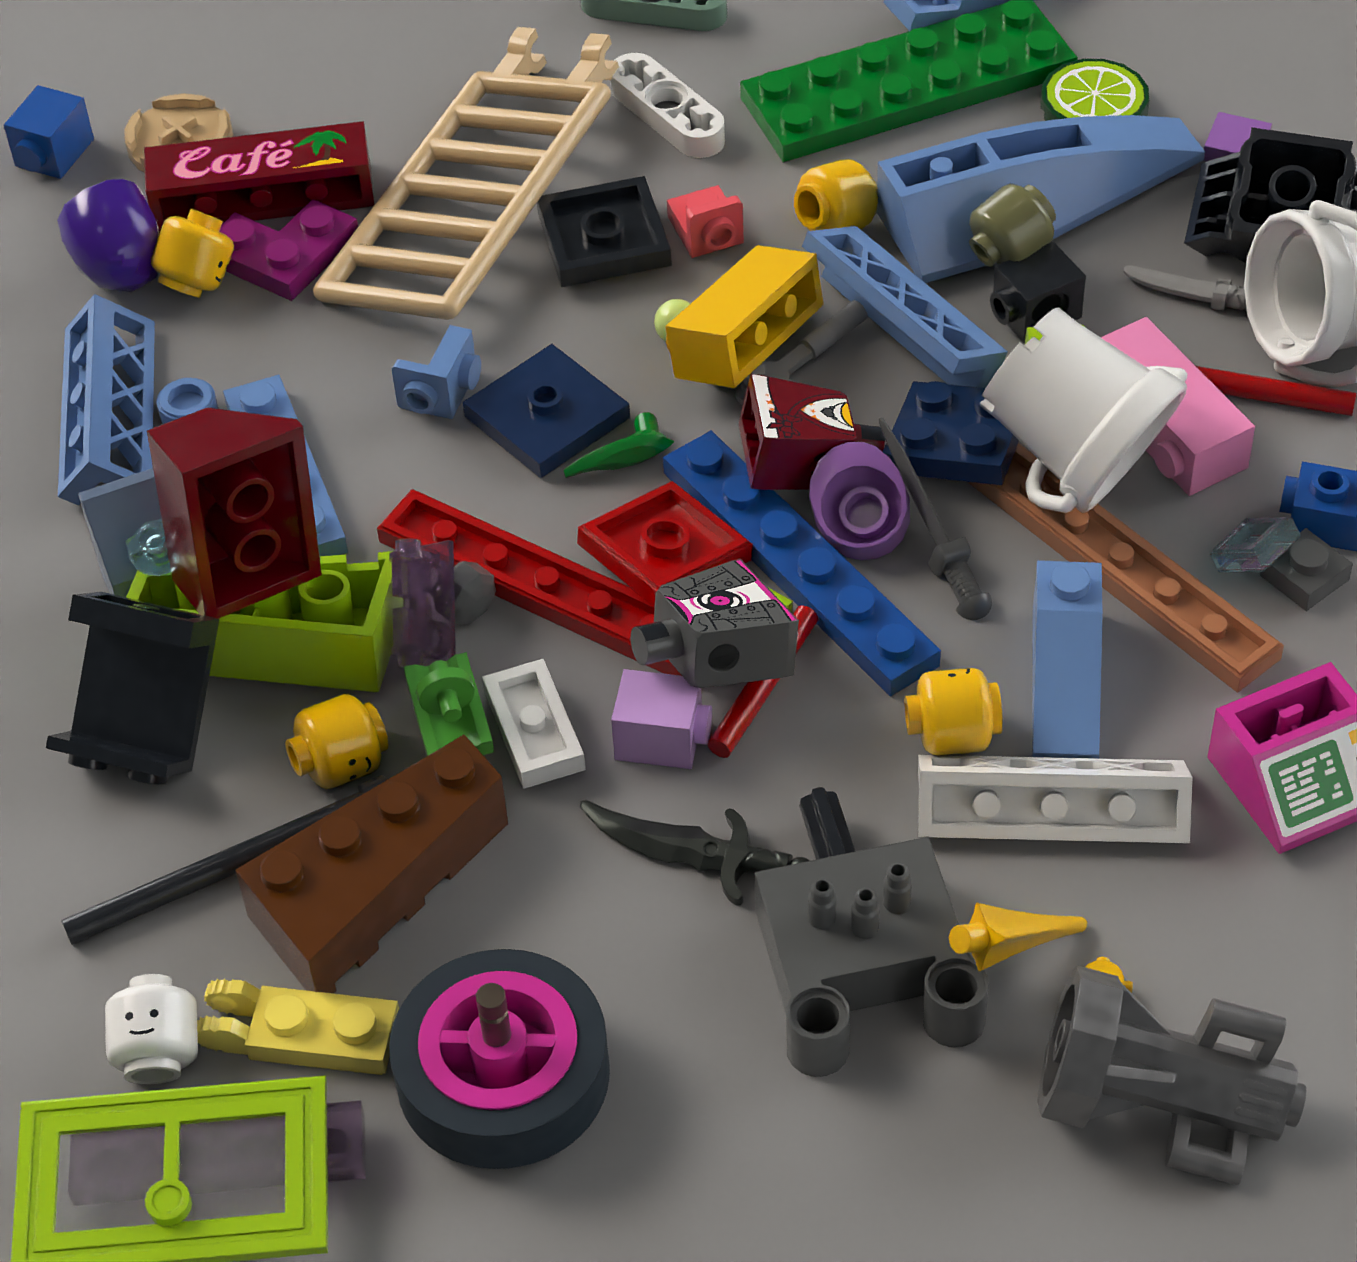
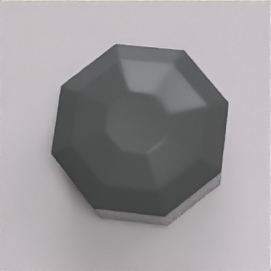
M459 562L444 574L435 591L437 611L454 624L469 625L487 611L495 596L494 575L476 562Z

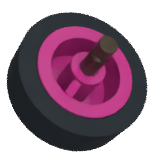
M515 949L485 950L467 954L440 966L422 979L403 1001L397 1012L390 1035V1062L400 1106L407 1122L417 1136L430 1148L450 1160L464 1165L487 1169H508L533 1164L559 1153L578 1139L591 1125L603 1105L608 1090L610 1064L606 1027L601 1007L589 986L571 969L558 961L538 953Z

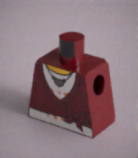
M750 374L738 424L751 489L810 490V479L818 461L833 447L847 442H865L883 452L885 437L880 426L854 424L847 395L841 391L759 374Z

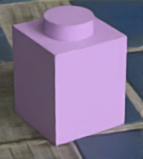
M623 669L611 719L615 760L692 769L697 744H708L712 725V706L702 705L701 688L690 686L684 677L680 675Z

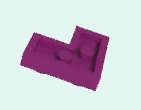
M314 199L279 232L238 213H234L222 224L219 231L230 237L234 243V251L226 272L293 301L334 260L358 228L357 218Z

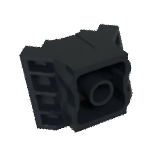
M1252 127L1250 138L1243 143L1240 152L1202 163L1184 244L1204 256L1226 251L1246 263L1255 233L1270 215L1288 209L1309 210L1311 203L1315 200H1321L1357 213V168L1355 157L1351 152L1353 141Z

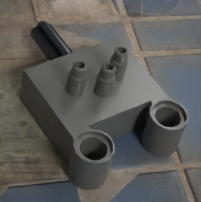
M823 787L812 789L811 794L801 798L799 807L816 860L755 872L756 914L786 1013L787 1057L792 1066L801 1073L812 1077L828 1076L837 1072L846 1063L849 1056L850 1011L924 996L923 1027L930 1038L938 1044L948 1047H964L975 1042L982 1035L986 1024L989 990L988 975L984 970L978 971L976 962L970 958L969 953L958 954L950 946L949 933L959 923L929 836L855 851L837 794L834 791H826ZM959 999L965 1001L966 1003L952 1004L946 1002L945 1000ZM812 1028H823L829 1030L828 1032L823 1034H814L807 1032V1030Z

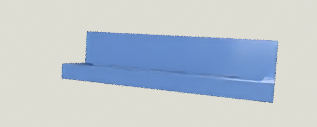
M857 226L807 231L802 247L810 253H816L817 260L825 266L821 275L822 278L849 301L856 300L861 303L869 318L947 384L980 388L987 387L1003 364L1008 353L1007 350Z
M96 294L90 298L65 328L58 497L78 506L81 504L78 493L95 488L100 481L107 484L152 468L147 430L153 428L155 321ZM114 326L136 335L135 345L128 347L114 329ZM120 364L134 381L135 386L127 388L113 370V366ZM120 406L134 424L133 429L127 431L113 414V407ZM118 448L133 467V472L111 463L110 451Z

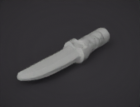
M1128 265L1124 268V274L1130 279L1151 289L1210 302L1211 309L1225 311L1227 307L1247 311L1245 290L1241 286L1236 287L1232 285V280L1218 278L1217 283L1133 265Z

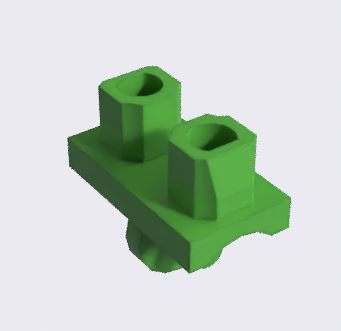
M467 652L456 654L447 661H435L430 666L413 664L403 667L427 756L462 735H465L482 755L494 753L493 740Z

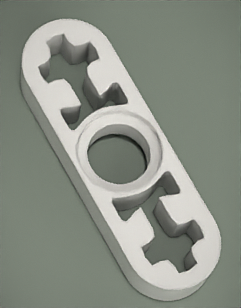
M628 53L614 60L618 62L619 68L612 76L613 79L610 80L612 95L680 152L693 158H707L719 153L725 145L724 117L720 111L646 54ZM663 101H674L680 104L670 109H661L654 106Z

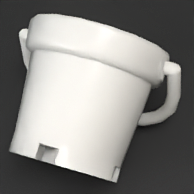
M1315 200L1311 203L1309 210L1288 209L1270 215L1255 233L1246 261L1244 290L1247 315L1256 340L1267 355L1274 360V369L1280 374L1311 385L1331 388L1357 383V365L1352 369L1338 373L1317 371L1302 366L1329 359L1336 350L1357 346V213L1321 200Z
M1058 307L1052 309L1033 327L1043 335L1040 341L1033 337L1025 345L1019 342L985 388L982 394L985 399L980 402V406L1000 421L1037 457L1030 468L1025 482L1029 501L1042 509L1068 513L1076 507L1080 512L1085 513L1095 507L1115 487L1164 428L1186 395L1187 384L1185 381L1188 374L1182 368L1166 366L1145 367L1076 322ZM1047 469L1060 480L1059 490L1064 495L1063 497L1047 494L1042 491L1041 483Z

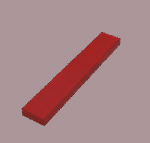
M414 489L409 491L377 527L380 543L401 551L445 573L462 561L478 563L494 575L495 596L635 661L637 660L631 647V631L633 627L654 622L655 607L632 588ZM669 660L646 665L663 674L682 676Z

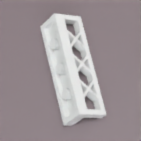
M918 755V837L1190 843L1193 777L1184 760Z

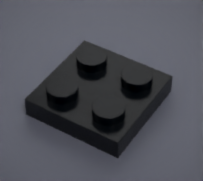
M645 176L542 195L537 202L538 215L561 287L672 266L671 248Z

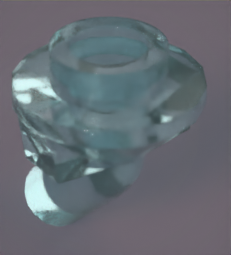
M162 519L143 523L132 537L125 540L131 563L138 571L146 575L160 576L170 573L171 568Z

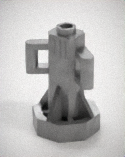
M1075 965L1061 994L1046 1046L1037 1104L1041 1117L1083 1129L1088 1120L1144 1105L1172 1112L1165 1166L1229 1184L1239 1185L1245 1167L1249 1134L1278 1141L1283 1134L1285 1125L1296 1127L1305 1105L1306 1085L1297 1083L1298 1071L1293 1063L1273 1058L1283 1040L1286 1018L1213 998L1194 1036L1166 1029L1120 982L1118 976ZM1221 1031L1256 1040L1251 1051L1216 1042ZM1192 1118L1229 1128L1226 1150L1221 1151L1189 1142Z

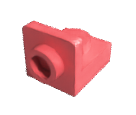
M719 185L667 200V216L691 258L744 243L743 204L736 195L726 198Z

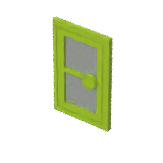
M326 1075L21 1102L11 1262H234L328 1253Z

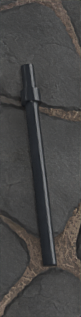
M382 774L358 785L359 792L62 919L61 922L71 945L235 875L237 868L388 779Z

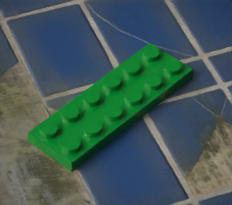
M1010 0L990 8L963 14L956 18L922 28H915L905 33L868 42L861 46L817 57L807 62L740 81V98L782 162H787L1041 85L1050 72L1064 63L1076 61L1077 56L1033 0Z

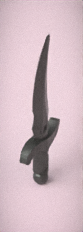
M588 800L580 801V808L601 831L634 851L667 863L686 862L694 866L698 871L708 868L721 870L720 878L724 894L735 905L744 903L743 894L737 887V881L744 872L755 874V872L810 861L805 857L793 859L792 854L751 846L746 822L738 812L731 808L726 809L725 817L728 825L733 830L730 840H723L708 834L700 826L672 825L642 820L608 810Z

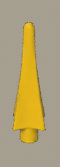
M977 902L969 924L956 925L951 929L949 943L951 948L958 954L972 953L977 969L980 972L1040 944L1083 932L1087 928L1088 923L1081 916L1034 914Z

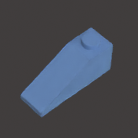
M1037 560L1032 636V757L1099 759L1103 616L1102 563Z

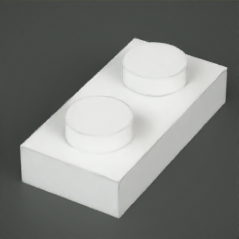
M544 659L482 676L485 696L523 789L586 770L583 750Z

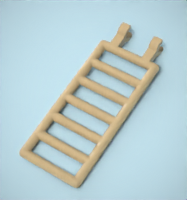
M517 27L509 39L507 54L493 72L478 71L470 77L316 282L313 288L316 299L325 303L444 320L454 319L609 101L611 90L607 84L602 82L603 80H612V76L619 68L617 61L605 60L606 51L612 44L610 36L607 34L590 33L583 44L581 60L567 79L529 75L530 73H539L547 63L544 54L531 53L532 46L538 38L536 28ZM485 93L580 102L572 115L476 106ZM461 126L556 136L547 150L451 140ZM436 160L531 171L522 185L426 174ZM410 195L506 206L496 221L399 210ZM384 230L481 242L470 258L372 246ZM357 266L454 279L443 296L346 282Z

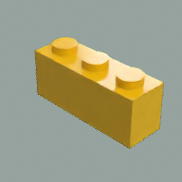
M756 245L665 326L667 332L666 345L671 355L674 377L736 388L824 305L817 254Z

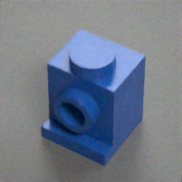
M1302 461L1299 478L1286 475L1279 512L1291 514L1287 539L1290 540L1307 528L1331 547L1357 552V471Z

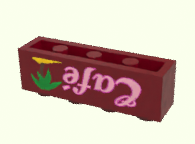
M364 121L144 147L145 192L159 232L167 218L179 216L187 219L190 209L215 217L224 223L234 213H238L253 221L296 216L312 199L339 211L373 207L375 205Z

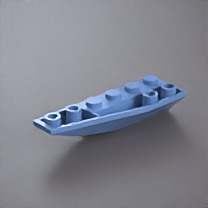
M1120 115L1084 116L1032 122L974 134L879 161L877 171V214L915 275L923 282L928 283L986 266L974 254L969 244V240L974 237L969 224L970 216L975 208L1004 185L1011 183L1024 187L1029 184L1037 188L1048 199L1056 214V220L1053 222L1055 230L1053 239L1203 161L1205 151L1180 118Z

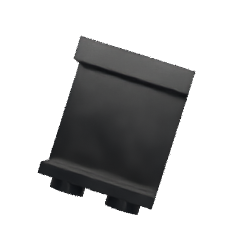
M106 592L73 594L68 620L90 625L72 729L68 732L49 735L46 749L69 754L68 763L81 768L105 770L108 764L127 768V777L129 779L147 784H166L167 777L192 771L220 619Z

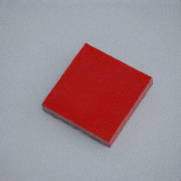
M673 481L579 526L577 544L653 607H655V593L661 585L733 560L741 559L744 563L751 561L753 547L749 540Z

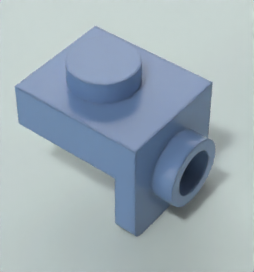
M449 325L429 365L401 359L396 360L392 368L396 401L400 408L419 414L453 419L468 389L473 390L476 387L481 373V358L479 355H475L472 329Z

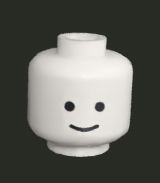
M145 974L132 978L129 981V988L116 992L106 1002L105 1034L108 1063L117 1070L124 1072V1079L132 1083L160 1084L178 1079L181 1076V1069L189 1066L197 1058L198 1054L197 1002L195 997L183 988L172 986V979L166 975Z

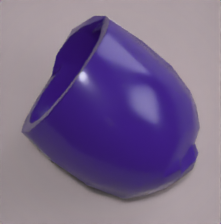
M124 179L105 180L82 190L64 204L57 219L62 241L79 271L99 288L133 292L157 277L158 272L152 267L151 258L159 236V229L143 192L134 182Z

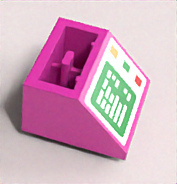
M1331 662L1216 708L1207 758L1278 854H1282L1357 822V694Z

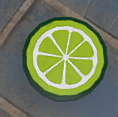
M1080 59L1064 63L1048 74L1041 87L1040 103L1044 111L1045 121L1084 116H1148L1149 88L1139 73L1122 63L1107 59Z

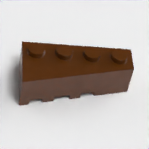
M462 735L235 870L249 919L305 990L334 994L337 991L335 982L354 964L358 967L365 964L379 950L378 941L399 920L403 918L409 921L426 905L425 895L443 878L451 880L508 825L502 776L465 735Z

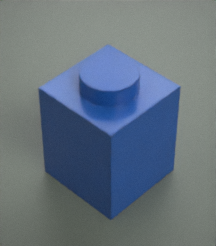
M40 85L34 88L3 124L14 165L31 172H37L58 179H62L94 140L84 97Z

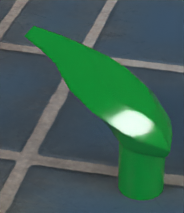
M643 412L634 419L636 433L590 452L563 469L565 478H569L590 471L617 470L637 465L665 451L674 441L660 433L658 421L654 414Z

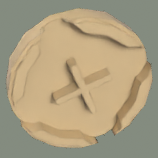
M186 93L163 96L152 101L153 108L145 111L143 114L140 108L130 117L124 129L128 157L137 169L145 172L144 147L233 137L230 115L225 109L217 108L215 101L208 97Z

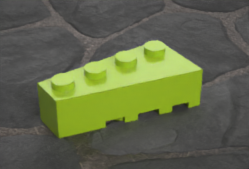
M401 551L378 552V562L347 564L346 555L320 556L322 576L219 618L209 676L379 692L406 609ZM170 567L137 570L126 596L127 598L199 614L172 580Z

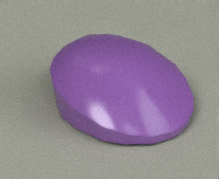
M847 442L833 447L818 461L810 479L809 499L817 528L823 537L839 553L847 558L862 561L877 559L891 553L903 540L910 524V497L901 473L892 460L873 445L865 442Z

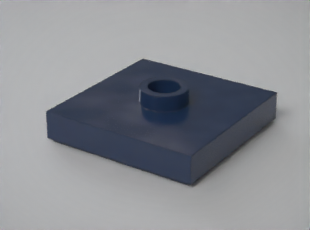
M553 344L539 351L462 402L464 417L540 478L630 418V405L626 400Z

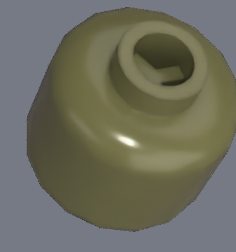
M1011 183L1004 185L972 211L969 224L974 237L969 240L970 247L974 254L989 267H992L995 263L1001 264L1008 260L1021 261L1052 242L1055 231L1053 222L1056 220L1055 210L1048 199L1032 185L1028 184L1024 187Z

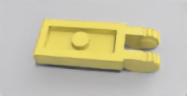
M218 978L216 981L211 980L207 985L204 1001L207 1002V1006L212 1007V1010H218L219 1013H233L234 1015L253 1018L249 1027L231 1017H200L197 1020L198 1043L201 1044V1047L204 1046L208 1050H222L226 1053L248 1055L249 1060L376 1075L386 1073L390 1057V1035L399 1010L398 1001L271 986H261L260 990L246 981L234 979L228 981L225 978L224 980H219Z

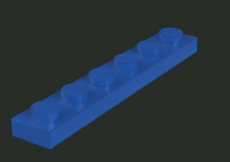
M712 430L663 457L664 474L753 544L751 560L798 606L804 605L813 609L819 618L817 625L890 697L919 680L923 673L940 667L941 650L774 490L751 489L746 463Z

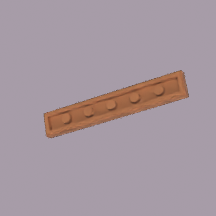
M1019 443L1003 485L968 482L1069 562L1102 563V588L1237 693L1281 660L1284 648L1281 642L1101 505L1097 504L1085 513L1080 512L1076 507L1068 513L1042 509L1030 502L1025 482L1030 468L1037 457ZM1047 469L1041 483L1042 491L1047 494L1063 497L1064 495L1059 490L1060 480Z

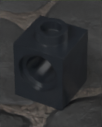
M1053 241L1021 261L1008 260L995 266L993 293L990 295L992 311L1001 324L1008 325L1020 340L1025 343L1027 327H1034L1052 309L1059 307L1075 321L1082 318L1086 275Z

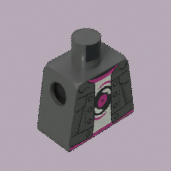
M741 559L661 585L655 593L654 622L633 627L631 631V647L640 665L669 660L690 686L697 688L783 678L794 675L799 620Z

